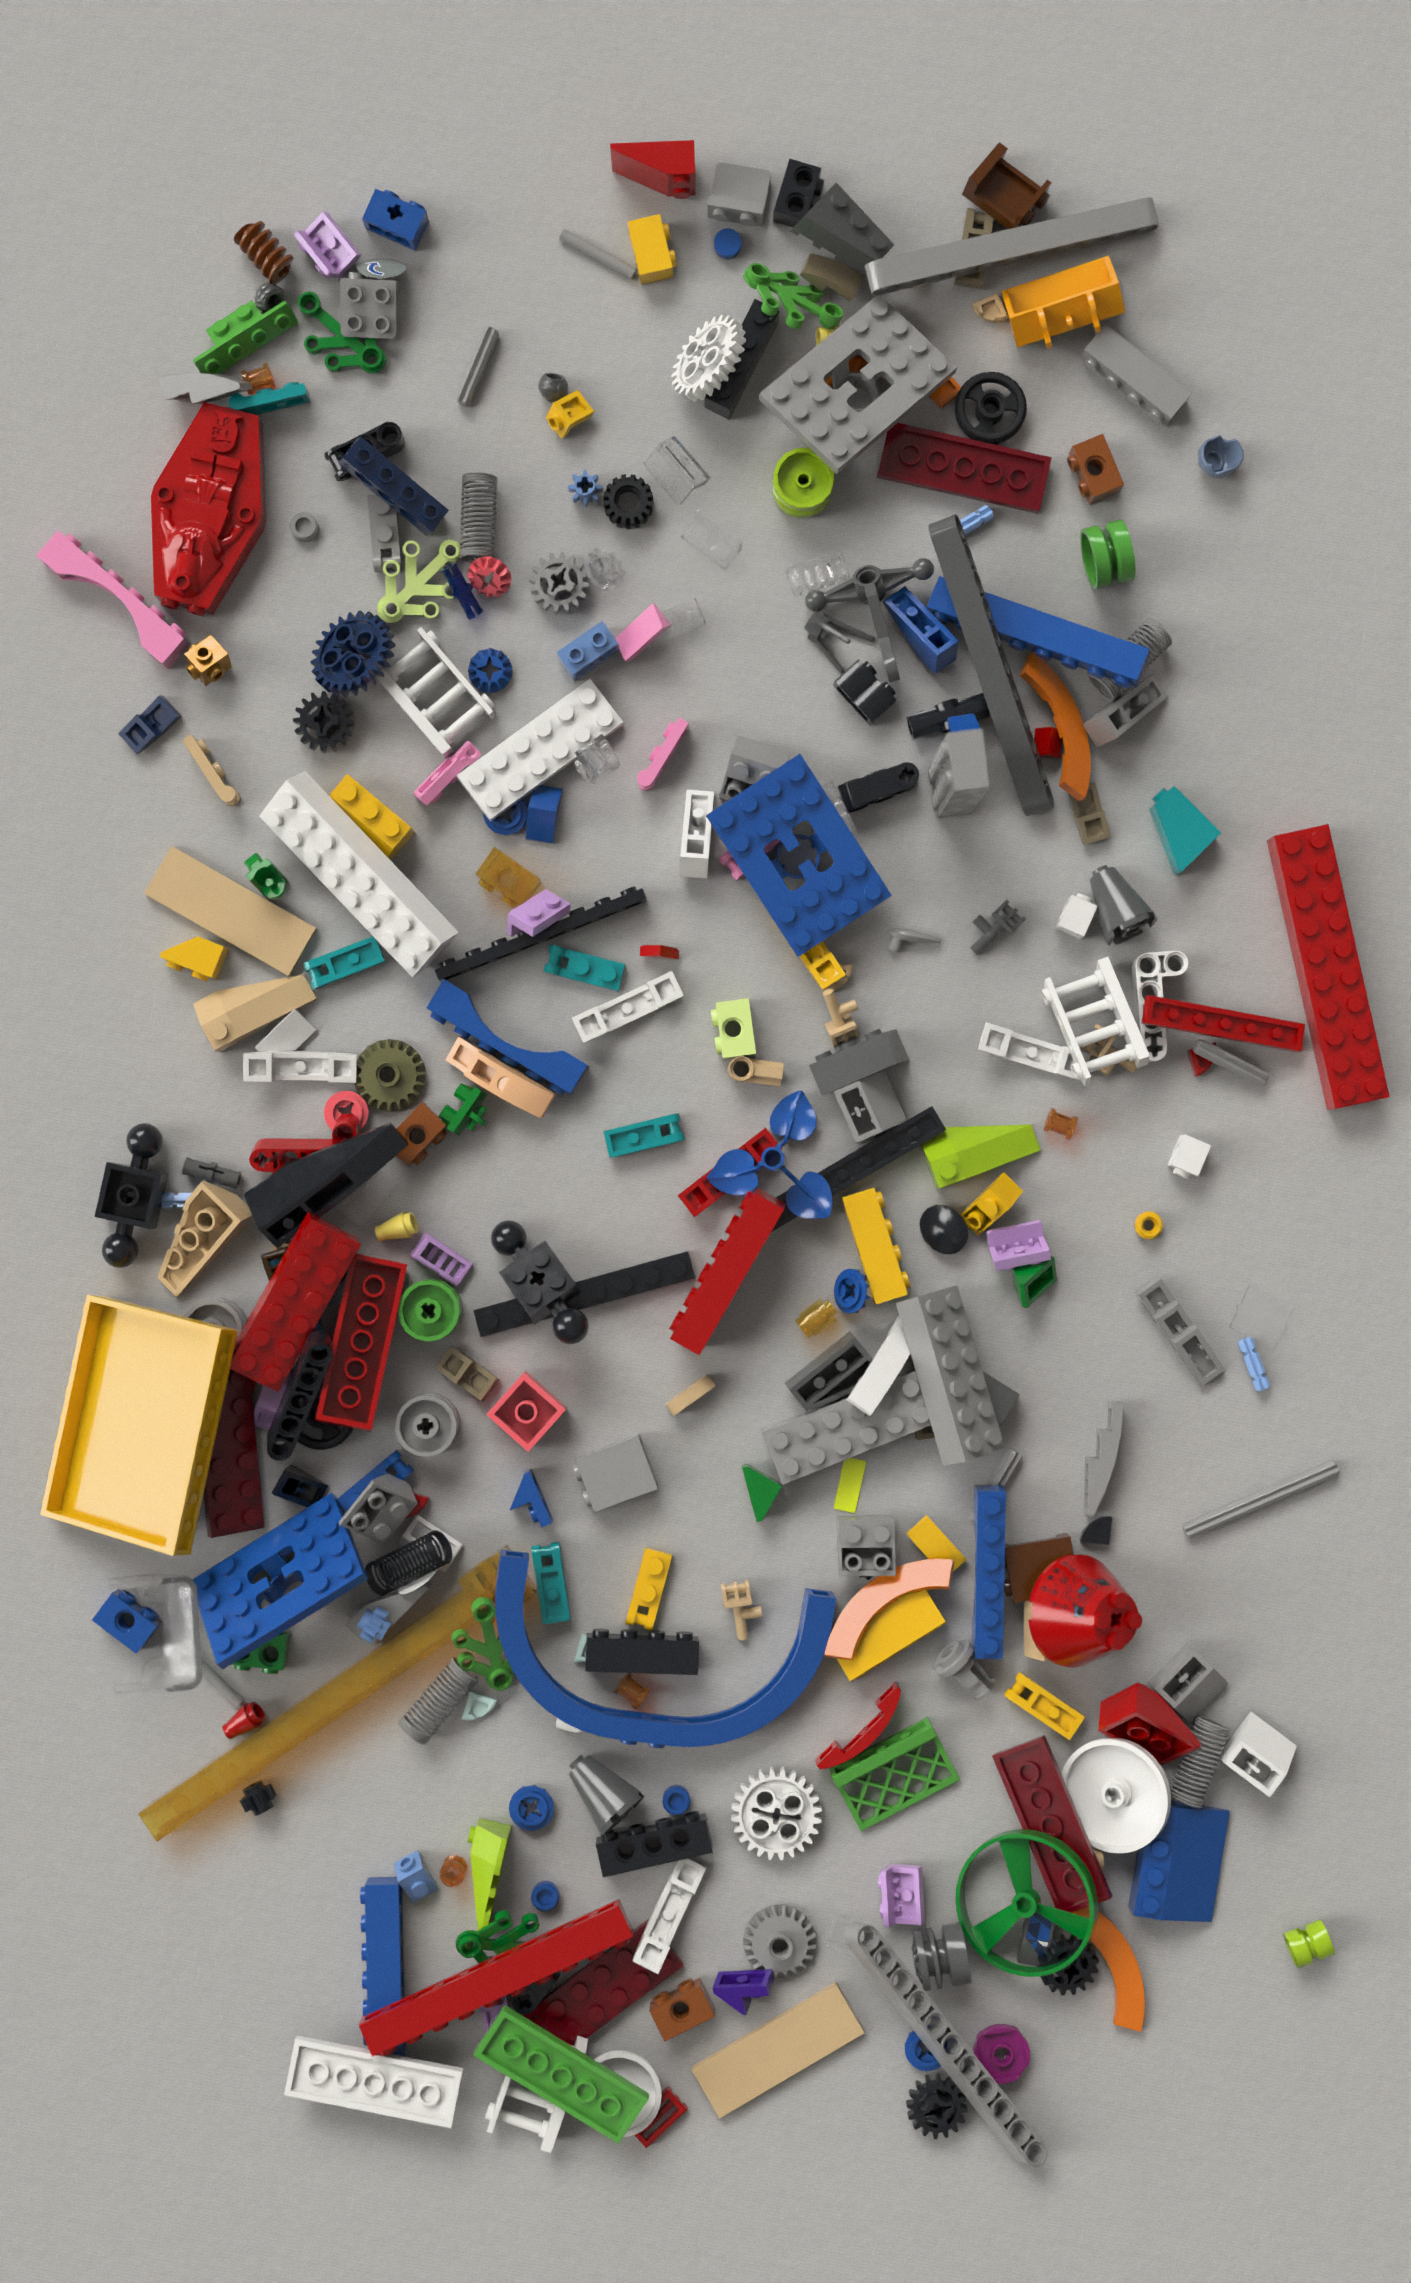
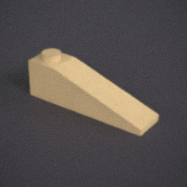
M302 974L217 990L193 1005L200 1025L214 1051L223 1052L286 1017L292 1010H298L315 1001L317 997L305 975Z
M202 1181L185 1201L182 1209L184 1212L180 1223L176 1225L174 1231L176 1234L171 1248L166 1252L157 1277L176 1297L184 1292L253 1218L249 1206L236 1194L206 1181Z

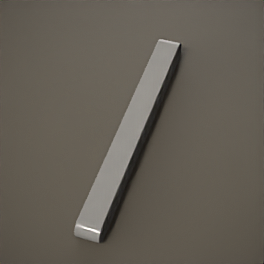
M1147 197L874 260L865 265V271L871 295H882L1145 234L1157 229L1159 222L1153 198Z
M855 1922L848 1925L844 1933V1939L848 1947L1017 2162L1032 2167L1043 2165L1047 2158L1045 2144L874 1926ZM863 1931L864 1940L861 1943L859 1937L861 1932ZM880 1953L881 1960L879 1964H877V1955ZM897 1974L898 1981L897 1984L894 1986L893 1980L895 1975ZM914 1996V2005L911 2007L910 2002ZM929 2018H931V2026L928 2029L927 2023ZM947 2040L948 2045L946 2050H944V2043ZM964 2061V2069L961 2072V2064ZM981 2083V2089L978 2093V2085ZM997 2104V2112L994 2113V2109ZM1014 2125V2132L1011 2135V2129Z

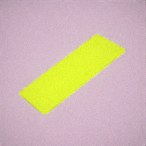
M855 1458L844 1460L834 1509L855 1513L866 1461Z

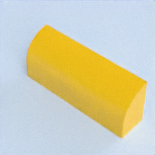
M927 1590L905 1594L897 1598L898 1600L887 1606L883 1611L877 1613L867 1625L868 1628L859 1642L854 1661L837 1659L851 1682L947 1624Z

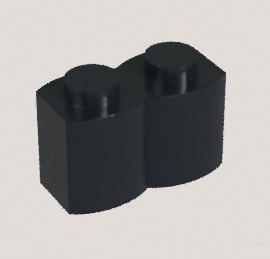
M858 659L834 681L833 686L871 726L896 702L894 697L896 692L887 682L881 683L875 677L877 672L869 662L865 661L863 663Z

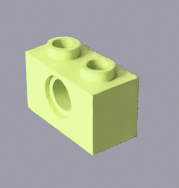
M749 998L715 1003L716 1009L711 1010L713 1026H718L720 1037L714 1038L716 1054L722 1053L723 1059L756 1055ZM730 1022H736L741 1027V1033L736 1037H730L725 1032V1026Z

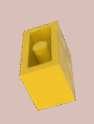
M660 214L628 221L629 237L641 285L673 278V267H677L674 250H668L667 241L671 240L668 224H662Z

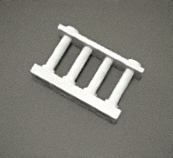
M420 627L417 632L423 641L391 668L382 669L384 677L377 675L375 678L446 759L453 753L450 744L453 742L452 739L483 712L492 720L495 717L492 710L495 705L485 693L480 696L438 647L441 642L431 630L426 633ZM431 649L441 662L409 689L406 687L401 690L395 683L399 680L398 676ZM449 670L459 683L427 710L424 708L420 711L414 705V702L417 701L416 697ZM467 691L477 703L445 731L442 729L438 732L432 726V723L435 722L434 718Z
M1108 957L1097 961L1094 975L1055 988L1050 977L1045 979L1044 989L1041 990L1044 1002L1047 1006L1051 1005L1074 1060V1064H1072L1073 1073L1077 1080H1082L1084 1087L1090 1085L1091 1072L1129 1059V1061L1134 1060L1137 1068L1148 1065L1150 1055ZM1096 985L1099 987L1103 986L1106 993L1103 1000L1066 1013L1064 1012L1059 998ZM1105 1010L1114 1012L1117 1019L1114 1021V1024L1078 1037L1074 1036L1069 1023ZM1117 1034L1124 1036L1127 1043L1124 1046L1125 1049L1085 1062L1080 1051L1081 1047Z
M577 2036L573 2047L586 2054L588 2039ZM505 2075L496 2102L489 2103L485 2119L489 2120L487 2132L492 2133L496 2121L499 2120L538 2133V2137L542 2138L540 2150L551 2153L565 2111L530 2090L509 2084L511 2078ZM505 2095L546 2108L547 2112L551 2113L549 2120L540 2122L501 2109Z

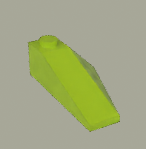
M1031 1124L945 1127V1131L920 1145L936 1189L1041 1151Z
M479 1818L476 1826H471L467 1843H472L470 1855L478 1931L490 1923L512 1826Z

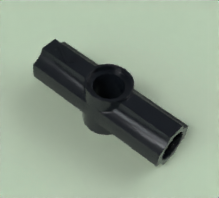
M981 693L961 700L955 698L936 704L934 708L908 715L906 719L910 735L915 740L941 731L942 733H949L947 723L949 717L972 713L978 721L989 718L991 715L984 694Z

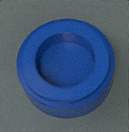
M726 228L720 230L714 238L716 254L723 259L735 258L741 250L740 235L733 229Z
M673 1785L667 1788L662 1799L664 1809L672 1815L685 1813L690 1806L688 1790L680 1785Z
M551 1881L537 1883L531 1894L532 1904L540 1911L552 1910L558 1904L559 1889Z

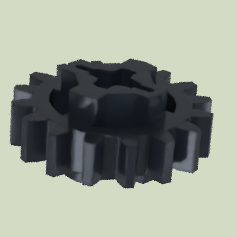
M322 691L321 697L318 698L313 692L311 693V701L308 702L304 698L301 700L304 704L303 709L297 707L295 709L300 717L293 718V722L300 725V727L294 731L297 735H303L300 741L304 745L310 742L309 748L315 751L317 746H320L322 753H326L328 746L333 751H337L336 744L339 742L345 746L344 736L352 737L353 735L348 727L355 725L353 720L348 719V717L353 715L351 709L344 710L347 706V702L344 699L338 702V696L334 694L328 698L326 691ZM330 705L337 708L341 716L333 715ZM317 707L312 714H309L313 708ZM326 716L330 722L325 723L322 728L318 722L323 721V717ZM307 728L315 729L318 739L312 737ZM336 730H339L335 736L330 738Z
M1061 1934L1060 1941L1058 1942L1053 1938L1050 1939L1052 1946L1050 1948L1047 1946L1042 1947L1045 1955L1038 1956L1037 1959L1041 1965L1037 1967L1049 1966L1065 1960L1079 1949L1083 1940H1078L1073 1934L1070 1936V1939H1066L1064 1934ZM1091 1943L1087 1944L1081 1952L1085 1959H1082L1079 1955L1064 1969L1055 1972L1058 1974L1057 1977L1053 1974L1040 1976L1044 1985H1048L1051 1992H1055L1058 1989L1060 1994L1064 1996L1066 1991L1070 1990L1072 1995H1075L1076 1988L1078 1987L1083 1991L1086 1990L1084 1985L1086 1981L1089 1983L1094 1982L1091 1974L1099 1972L1095 1965L1099 1963V1959Z
M940 2073L936 2074L935 2080H931L929 2075H925V2083L922 2084L917 2080L915 2081L917 2090L909 2089L908 2091L909 2096L912 2098L906 2100L907 2108L911 2109L907 2112L909 2120H914L913 2127L915 2130L922 2127L923 2136H926L930 2131L933 2133L934 2139H937L938 2134L941 2132L945 2138H948L949 2129L957 2133L958 2127L956 2123H965V2118L961 2113L968 2112L967 2105L964 2104L967 2099L963 2093H959L961 2090L956 2084L952 2086L950 2076L945 2081H942ZM927 2093L924 2100L920 2101L922 2096ZM938 2103L940 2108L935 2110L933 2104ZM950 2112H953V2114L951 2115V2117H950L949 2119H947L948 2116H949V2114H950Z

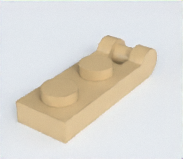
M192 734L183 739V743L220 799L229 806L239 804L240 794L233 787L227 786L223 780L226 774L217 761L212 763L208 757L211 751L202 738L197 740Z

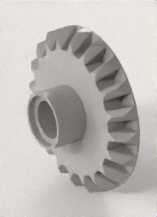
M772 1905L757 1912L748 1922L743 1938L744 1951L747 1960L752 1964L754 1970L772 1969L774 1979H787L793 1975L797 1976L813 1960L816 1949L815 1931L810 1920L798 1909L788 1905ZM778 1939H783L788 1943L783 1949H776L772 1944Z

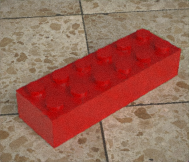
M756 1187L754 1192L748 1190L739 1206L743 1210L740 1217L734 1214L725 1231L729 1236L726 1241L723 1239L719 1240L711 1255L715 1259L712 1265L706 1263L697 1279L701 1283L699 1288L692 1287L683 1303L687 1307L685 1312L683 1313L679 1310L669 1328L673 1331L670 1337L671 1340L700 1356L784 1211L786 1203Z
M309 1212L306 1214L236 1339L230 1369L279 1392L301 1353L306 1338L315 1328L361 1246L357 1237Z
M361 1254L354 1256L347 1273L332 1341V1359L324 1377L315 1421L368 1432L372 1431L408 1264Z

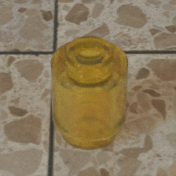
M819 1298L799 1313L800 1317L795 1322L807 1338H809L813 1334L815 1336L834 1323L836 1321L834 1315L838 1312L828 1299L823 1302Z

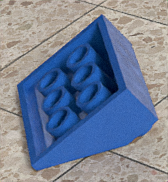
M1171 1800L1169 1817L1163 1830L1153 1841L1137 1850L1128 1903L1133 1916L1162 1921L1212 1922L1230 1814L1229 1810L1203 1805L1199 1809Z

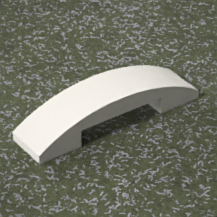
M670 971L641 987L598 1007L591 1008L571 1019L584 1044L640 1019L680 999L684 995L673 972Z
M985 1023L978 1050L1025 1066L1077 1080L1072 1070L1074 1060L1068 1047H1061L1013 1032L1010 1029ZM1081 1051L1085 1062H1088L1091 1054Z
M316 1051L243 1053V1081L320 1080L356 1083L357 1054Z
M899 1315L867 1370L858 1380L847 1398L848 1402L869 1416L874 1412L910 1355Z
M688 1858L677 1861L649 1918L633 1957V1962L656 1974L659 1973L670 1949L669 1945L692 1895L695 1894L706 1867Z

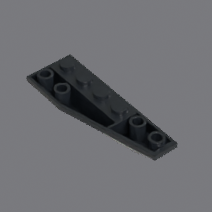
M389 1122L286 1163L244 1195L258 1229L276 1248L280 1247L295 1236L308 1212L318 1218L322 1217L383 1168L409 1142Z

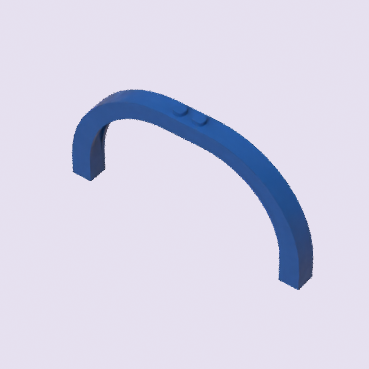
M500 1549L495 1586L496 1622L505 1656L514 1674L536 1702L564 1723L596 1736L620 1740L621 1743L626 1745H636L637 1742L648 1743L653 1748H664L665 1745L677 1747L711 1746L741 1738L762 1728L790 1707L805 1690L823 1659L830 1637L836 1603L835 1595L832 1591L805 1588L797 1635L785 1662L762 1689L744 1702L717 1713L690 1717L604 1707L589 1702L567 1690L551 1676L536 1656L529 1641L523 1617L529 1553Z

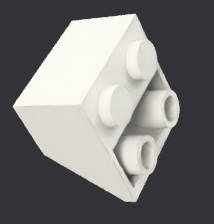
M1250 1712L1224 1749H1222L1223 1753L1220 1754V1759L1268 1797H1271L1287 1775L1297 1746L1253 1712Z

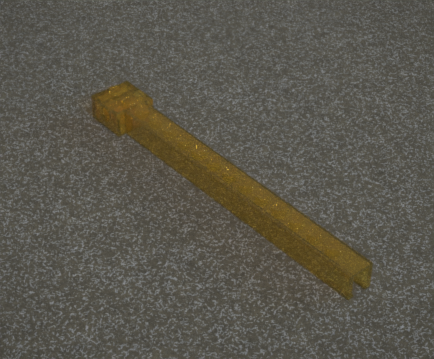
M507 1544L500 1548L504 1550H511ZM500 1549L460 1576L458 1582L462 1589L146 1805L138 1815L154 1839L158 1842L452 1640L451 1636L455 1630H466L474 1625L477 1621L472 1614L471 1606L475 1599L479 1597L489 1598L495 1607V1586ZM528 1574L523 1604L536 1596L538 1592L537 1587ZM496 1614L492 1619L493 1624L496 1623Z

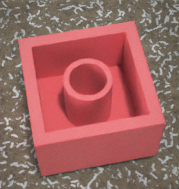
M525 1371L486 1415L529 1452L564 1413L567 1406L528 1371Z

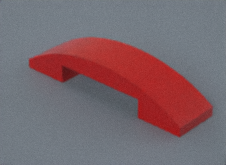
M765 1127L738 1149L751 1154L754 1159V1166H757L762 1161V1153L769 1147H776L778 1143ZM712 1169L677 1195L693 1217H696L725 1194V1192L720 1191L707 1180V1176Z
M896 1682L875 1701L881 1711L844 1748L835 1740L815 1759L816 1765L820 1770L850 1760L865 1750L882 1733L892 1718L900 1698L901 1689Z

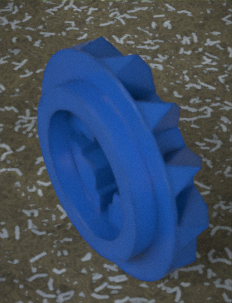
M492 648L479 650L470 659L468 667L470 681L478 690L486 693H495L504 689L512 677V665L509 658L502 651ZM489 660H491L494 668H498L497 672H493L491 681H489L486 672H482L483 668H487Z
M523 799L510 807L513 809L510 813L512 823L505 818L494 819L490 822L483 813L486 825L497 834L507 836L517 833L525 825L528 815L527 806Z
M846 1269L836 1279L834 1298L837 1306L845 1313H858L859 1309L866 1307L865 1300L870 1298L867 1295V1289L870 1285L865 1283L866 1275L861 1274L860 1270Z
M535 1784L522 1786L513 1794L509 1803V1813L512 1821L521 1829L528 1831L539 1830L546 1826L551 1820L554 1811L552 1797H550L546 1789L537 1787ZM538 1798L536 1808L539 1810V1813L532 1811L525 1817L527 1806L524 1803L526 1801L532 1803Z
M915 2031L909 2032L908 2038L904 2043L905 2054L909 2063L922 2071H933L940 2068V2063L931 2052L925 2051L921 2054L922 2046L919 2041L922 2042V2040ZM947 2040L944 2043V2050H946L948 2045Z

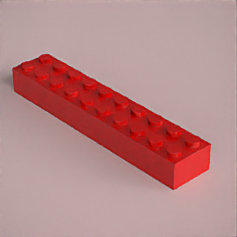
M1329 824L1275 835L1267 840V845L1327 1110L1388 1098L1390 1095Z

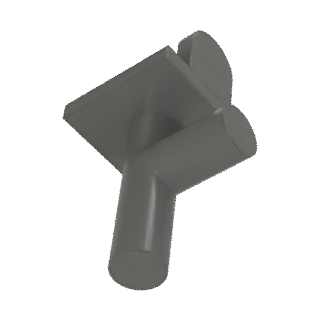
M1008 900L991 914L997 920L992 926L981 915L973 921L984 933L970 947L975 954L979 955L1004 929L1012 934L1026 920L1024 916L1021 918L1016 913L1018 911L1016 908L1012 909L1008 905ZM1001 910L1007 915L1004 919L998 914ZM1009 919L1015 923L1013 927L1007 923Z

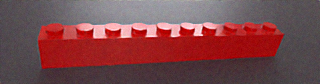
M617 1899L367 2014L361 2018L358 2026L372 2057L378 2054L386 2056L397 2049L396 2046L401 2043L407 2042V2044H412L420 2040L425 2032L430 2030L438 2032L446 2028L451 2020L456 2018L464 2020L472 2016L477 2008L482 2006L490 2008L501 2001V1997L511 1994V1996L521 1994L527 1989V1985L534 1982L538 1985L545 1983L553 1977V1973L560 1970L563 1973L571 1971L578 1966L579 1961L586 1958L589 1961L597 1959L604 1954L603 1950L612 1946L615 1949L625 1946L630 1942L629 1938L633 1937V1928L620 1899Z

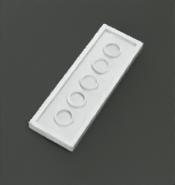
M589 679L457 775V779L491 822L623 726L624 722L592 680Z
M297 2035L284 2095L451 2128L463 2068L394 2054L386 2056L378 2054L372 2057L369 2049Z

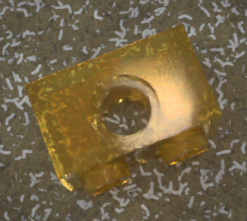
M496 847L492 849L475 873L480 879L478 882L480 886L490 893L494 889L503 895L501 900L513 909L517 905L520 906L528 901L542 883L540 878ZM507 873L514 875L515 880L510 887L500 885L502 875Z

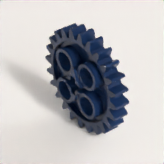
M361 610L357 612L356 617L349 612L347 620L340 616L338 618L339 624L336 626L330 623L331 630L329 632H321L325 638L315 642L320 646L319 649L312 651V654L317 657L310 661L315 667L312 670V673L316 676L315 680L327 692H332L335 696L341 693L344 697H347L350 692L357 696L359 688L366 692L368 683L377 684L375 679L377 675L380 677L385 676L381 670L383 667H390L391 665L386 660L394 657V654L390 651V649L396 646L391 640L394 638V634L390 631L391 628L378 615L374 616L370 611L364 614Z

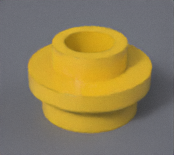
M1147 1211L1138 1215L1134 1227L1140 1237L1154 1239L1161 1233L1163 1222L1158 1214ZM1146 1220H1150L1153 1223V1227L1149 1231L1145 1230L1143 1226Z

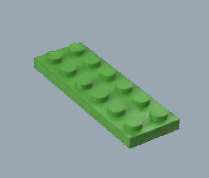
M506 2005L503 2006L474 2051L473 2056L618 2144L649 2099V2093Z

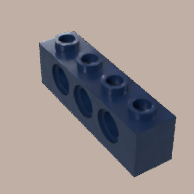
M361 436L354 441L338 462L426 536L435 530L449 511Z

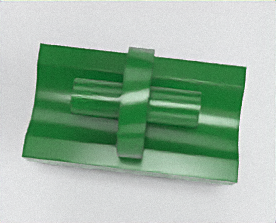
M254 853L244 862L250 871L245 876L267 899H279L285 894L286 884L289 881L268 858L263 860L258 853Z
M461 1083L454 1092V1096L464 1102L458 1111L446 1105L439 1114L440 1119L448 1125V1130L457 1135L461 1134L465 1126L472 1132L478 1123L486 1127L488 1122L482 1117L488 1109L483 1105L480 1106L487 1094L476 1087L472 1088Z

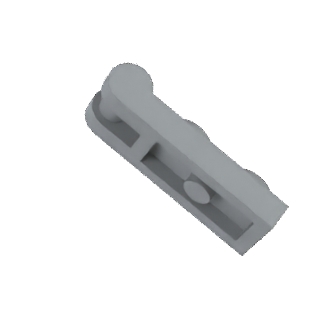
M376 494L367 495L374 572H383V565L388 560L398 562L400 570H402L398 512ZM392 551V557L382 558V552ZM392 563L386 566V569L393 568L394 571L397 570L396 566Z

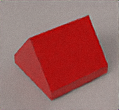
M1035 728L1034 741L1039 756L1060 759L1062 739L1059 737L1057 728Z

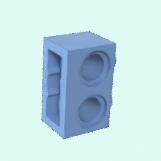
M601 621L557 651V656L575 682L617 653L619 645L607 626Z

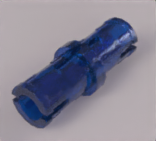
M452 562L448 565L453 575L446 566L440 571L453 590L451 593L453 598L458 599L467 619H473L476 616L471 606L478 615L483 612V609L471 591L473 589L471 583L466 582L457 563Z

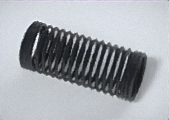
M433 1530L368 1563L365 1567L368 1576L367 1583L375 1594L384 1596L450 1563L453 1554L451 1545L442 1532ZM432 1535L438 1539L439 1543L442 1546L444 1552V1560H442L443 1558L440 1546L438 1545L437 1541L432 1537ZM432 1540L434 1541V1543L436 1544V1546H437V1548H438L440 1557H439L438 1554H437L436 1548L434 1547V1545H433V1543H432ZM372 1565H374L377 1580L386 1590L382 1589L376 1582L372 1572ZM376 1567L378 1568L379 1573H380V1576H381V1578L383 1579V1581L385 1582V1585H384V1584L382 1583V1581L380 1580V1578H379V1576H378V1574H377Z

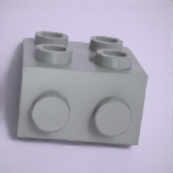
M723 162L718 163L715 170L712 193L709 194L708 218L762 227L770 183V172L764 169Z
M349 272V278H340L341 334L345 337L395 338L397 334V292H400V280H393V277L368 279L366 275L360 272Z

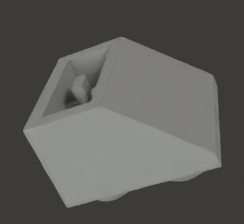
M738 736L729 759L719 798L729 801L788 762L791 752Z
M885 1070L834 1091V1095L856 1143L907 1121Z
M388 1473L372 1480L339 1521L340 1526L385 1544L417 1505L410 1484Z
M893 1515L837 1516L839 1576H896L895 1519Z
M1186 1643L1149 1681V1684L1190 1723L1228 1682L1189 1643Z

